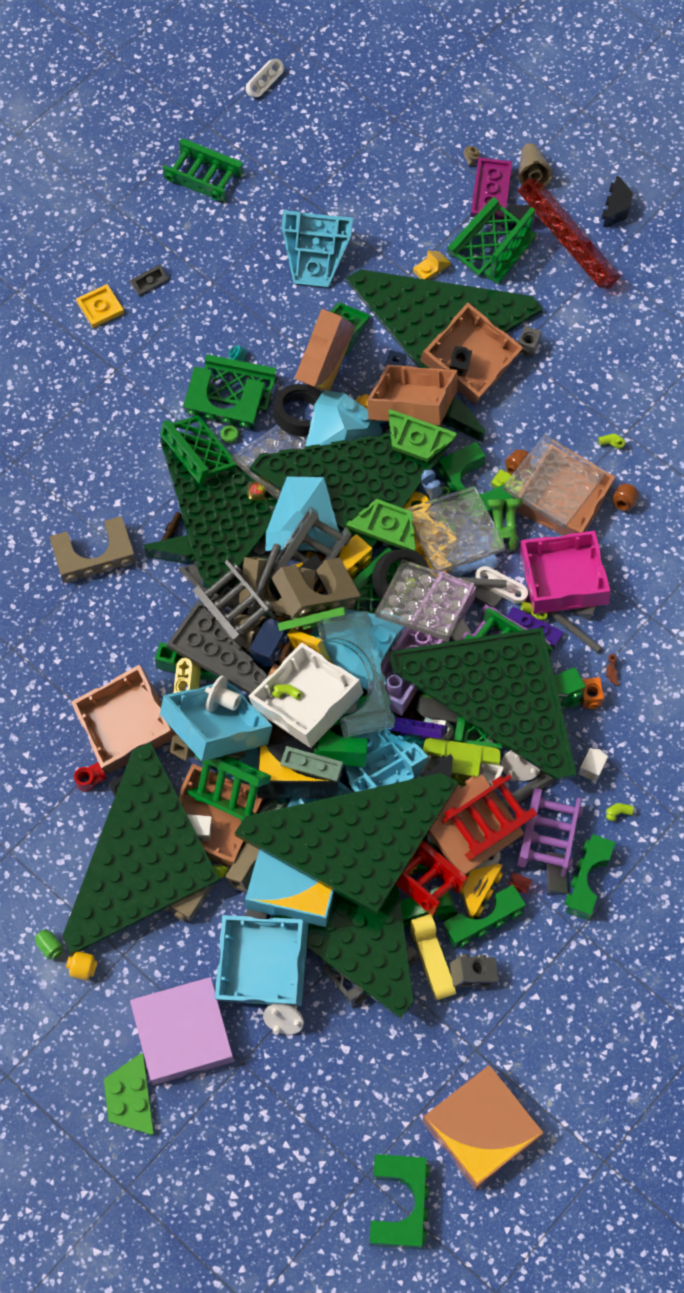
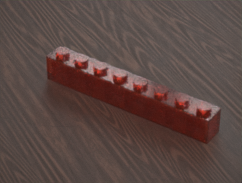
M528 178L517 192L531 208L535 209V213L597 286L610 289L621 277L541 182Z

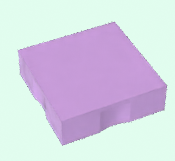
M211 977L130 1000L152 1086L181 1078L191 1072L208 1070L234 1062L219 1005L215 999Z

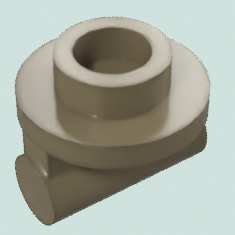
M467 146L463 151L468 166H474L475 161L480 157L479 150L474 146Z

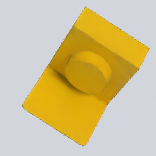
M428 250L427 259L413 268V272L420 279L429 280L449 267L451 262L441 252Z

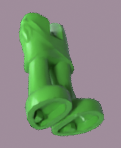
M522 499L487 500L488 507L492 509L494 527L492 528L495 551H503V538H508V550L515 551L518 547L515 513L516 509L522 505ZM503 506H505L506 527H503Z

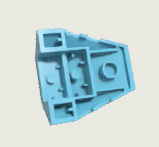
M283 210L282 233L293 283L329 287L352 236L353 218Z
M324 390L314 404L313 417L310 422V431L305 446L317 444L321 446L335 441L357 440L360 437L381 436L383 430L378 420L369 419L368 410L347 394Z
M324 477L286 478L266 531L265 551L271 552L273 545L276 543L281 545L279 551L281 552L309 507L317 510L318 518L321 522L339 531ZM311 527L308 531V536L330 549L337 540L317 527ZM305 542L301 543L297 548L298 551L320 552Z
M345 609L347 616L340 617L341 621L315 627L310 636L322 639L333 664L358 678L362 688L368 691L369 685L377 674L378 667L393 642L396 643L405 625L387 616Z
M373 721L344 736L348 738H367L366 767L345 766L350 786L354 792L418 778L429 760L428 756L417 744L405 741L400 735L398 737L390 733V730H385L384 727Z

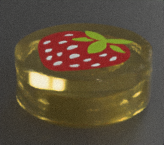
M252 482L248 485L247 495L250 499L261 500L265 497L266 487L264 484Z

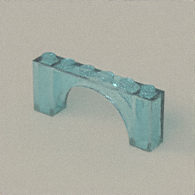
M368 612L331 617L319 621L317 626L321 643L334 642L351 649L363 662L368 675V692L363 704L354 714L340 719L343 738L348 739L388 731L394 728L395 716L390 710L391 700L389 694L386 693V678L381 672V658L377 655V640L372 633V619L368 616Z

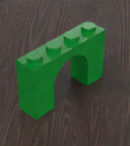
M194 366L183 405L185 413L191 417L203 416L209 421L220 420L226 425L237 424L243 429L255 428L266 390L265 383L246 379L240 401L231 408L220 409L213 406L209 401V392L214 378L212 370Z
M477 442L441 458L436 468L439 477H443L446 487L454 494L455 500L463 508L466 519L470 520L473 525L493 517L492 509L488 507L487 500L514 499L505 484L482 494L470 492L463 486L461 478L466 473L483 466L485 463V454Z
M360 696L357 712L343 714L331 728L342 723L368 724L369 696ZM329 729L317 741L319 744L314 746V754L341 761L344 763V766L366 767L367 738L341 737Z
M375 1154L373 1180L398 1181L405 1184L413 1193L415 1207L412 1213L402 1221L371 1220L369 1246L421 1250L422 1244H426L427 1230H423V1221L428 1220V1208H424V1199L429 1198V1186H425V1178L430 1177V1164H426V1157Z

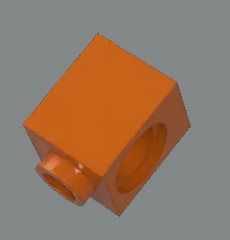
M600 677L582 679L586 686L581 701L582 708L596 709L602 706L604 696ZM588 692H592V693H594L596 696H595V697H591V696H589L587 693H588Z

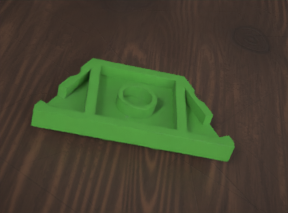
M389 409L392 450L428 462L456 438V432Z
M376 499L368 508L363 509L355 519L346 524V528L401 549L415 551L412 511Z
M345 607L281 622L278 623L279 631L303 627V629L315 628L324 624L341 621L340 617L347 616Z
M140 1053L104 1079L109 1123L121 1125L152 1136L154 1135L144 1055Z

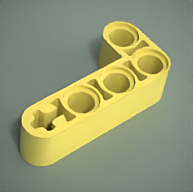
M183 658L177 663L174 693L185 691L187 685V690L199 689L201 667L190 659Z
M428 914L411 920L410 931L435 1000L455 995L456 990L453 987L449 969L436 937V926L432 915Z

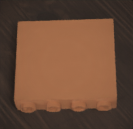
M483 774L477 778L475 775L465 781L466 785L462 788L457 786L429 831V834L447 860L464 875L524 834L519 827L469 861L465 856L470 850L468 848L469 844L452 820L445 824L442 823V820L446 817L445 812L454 806L458 809L491 787ZM495 791L491 792L490 796L506 819H510L511 822L514 821V818ZM483 798L476 802L474 806L491 830L499 831L501 824ZM467 809L458 814L476 841L478 840L481 843L486 840L484 838L485 834Z

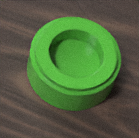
M228 425L222 428L220 435L221 440L225 444H234L238 441L239 432L236 427Z

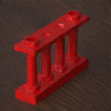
M510 774L505 778L499 776L493 780L491 787L458 809L454 806L445 812L446 817L442 820V823L445 824L452 820L469 844L468 848L470 850L465 854L469 861L537 815L533 808L529 811L522 809L505 785L512 778ZM497 788L516 813L515 817L517 819L512 822L510 819H506L490 796V793ZM482 798L501 824V829L497 832L494 829L491 830L474 806ZM466 809L485 834L484 838L486 840L481 843L474 839L458 816V814Z
M423 841L396 885L433 916L439 907V899L450 889H453L456 893L461 892L468 877ZM419 863H422L429 871L415 881L408 873ZM438 876L445 883L433 894H430L423 886L433 877Z

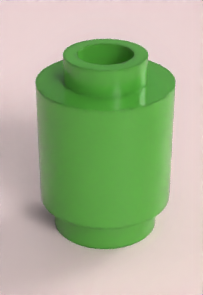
M44 929L35 936L36 946L47 960H55L62 955L64 946L52 931Z

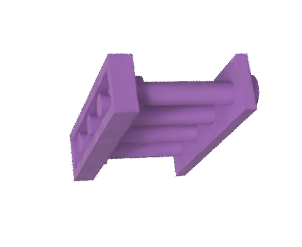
M534 788L529 810L533 808L537 813L538 809L547 808L572 814V822L569 824L543 818L539 814L528 821L517 866L525 868L526 862L531 861V859L562 866L561 876L565 877L566 871L571 870L573 859L569 857L577 818H581L583 807L580 806L581 798H577L575 807L544 800L541 797L542 789ZM543 825L568 831V841L539 835L533 831L534 826ZM538 842L566 849L565 857L563 859L533 852V849H530V844Z

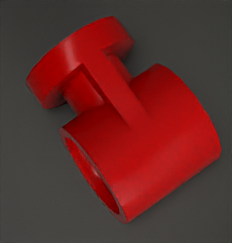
M99 762L89 767L78 768L74 773L76 786L82 792L91 791L96 784L107 779ZM83 777H89L87 782L80 781Z

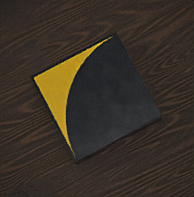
M271 724L272 730L268 745L258 747L257 766L258 770L271 775L268 784L258 787L257 798L304 797L309 799H326L338 796L337 782L281 767L280 763L286 746L314 754L315 744L310 748L278 725ZM338 724L330 729L336 735H338Z

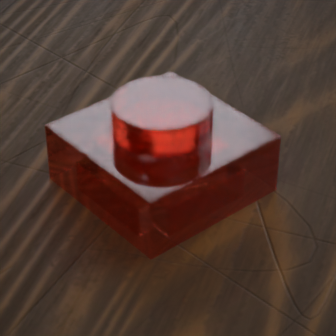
M513 872L509 885H514L520 893H528L532 880Z

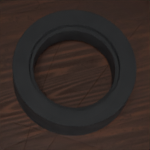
M293 384L280 390L276 396L273 409V417L276 424L288 434L307 437L310 431L311 420L304 421L292 418L286 413L284 406L293 400L306 401L314 406L322 392L305 384Z
M409 549L392 550L385 553L375 564L372 574L373 587L378 597L386 604L395 607L413 606L422 601L428 594L432 581L431 570L425 558ZM400 559L411 563L417 574V585L405 597L394 594L387 583V572L390 566Z

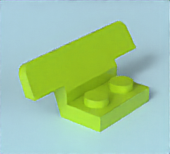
M427 738L424 742L423 751L425 754L434 756L444 755L445 757L451 754L453 756L451 779L457 781L458 785L465 786V781L474 775L477 778L480 763L500 765V751L497 748L436 738Z

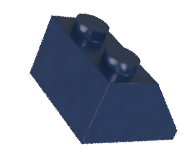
M269 617L266 618L249 649L258 667L273 666L276 660L280 659L284 645L290 641L287 635L290 630L279 631L278 623L281 622Z

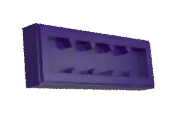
M512 607L507 615L508 618L528 630L543 627L545 638L551 643L550 646L555 649L563 635V631L515 607Z
M392 717L385 723V730L401 732L403 735L415 734L421 738L433 737L441 739L447 733L448 726Z

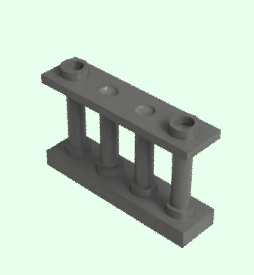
M309 507L278 555L271 575L274 576L280 567L288 566L287 564L290 559L295 558L302 563L310 559L298 552L297 548L304 542L327 555L323 562L336 558L342 547L346 546L351 539L349 529L345 527L342 533L321 522L318 518L317 510ZM311 527H317L337 539L331 549L308 536V531ZM320 577L314 581L313 591L315 592L320 587Z
M226 560L224 563L230 568V571L208 590H202L197 585L192 591L230 637L242 647L247 643L242 638L243 632L265 613H268L272 619L276 618V616L272 613L274 609L267 600L263 602L240 575L243 571L237 564L231 565ZM234 576L241 581L218 602L215 601L213 603L211 600L213 598L212 595ZM247 588L251 595L229 614L223 615L221 612L224 610L223 607ZM257 600L262 607L240 626L233 627V620Z

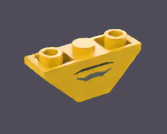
M501 864L490 865L470 872L467 882L461 891L468 918L480 917L484 909L482 906L485 899L489 901L494 892L491 889L494 883L498 884L503 876Z

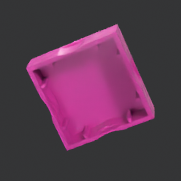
M595 531L573 533L561 537L521 540L520 555L534 614L609 604L610 588L605 569L601 563L600 548Z

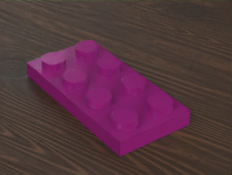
M478 157L470 217H475L493 197L506 209L512 161ZM498 210L494 215V220H505L504 214Z

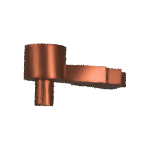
M610 654L608 657L610 664L606 668V676L609 678V682H613L614 685L618 686L617 670L614 668L617 657L615 654Z

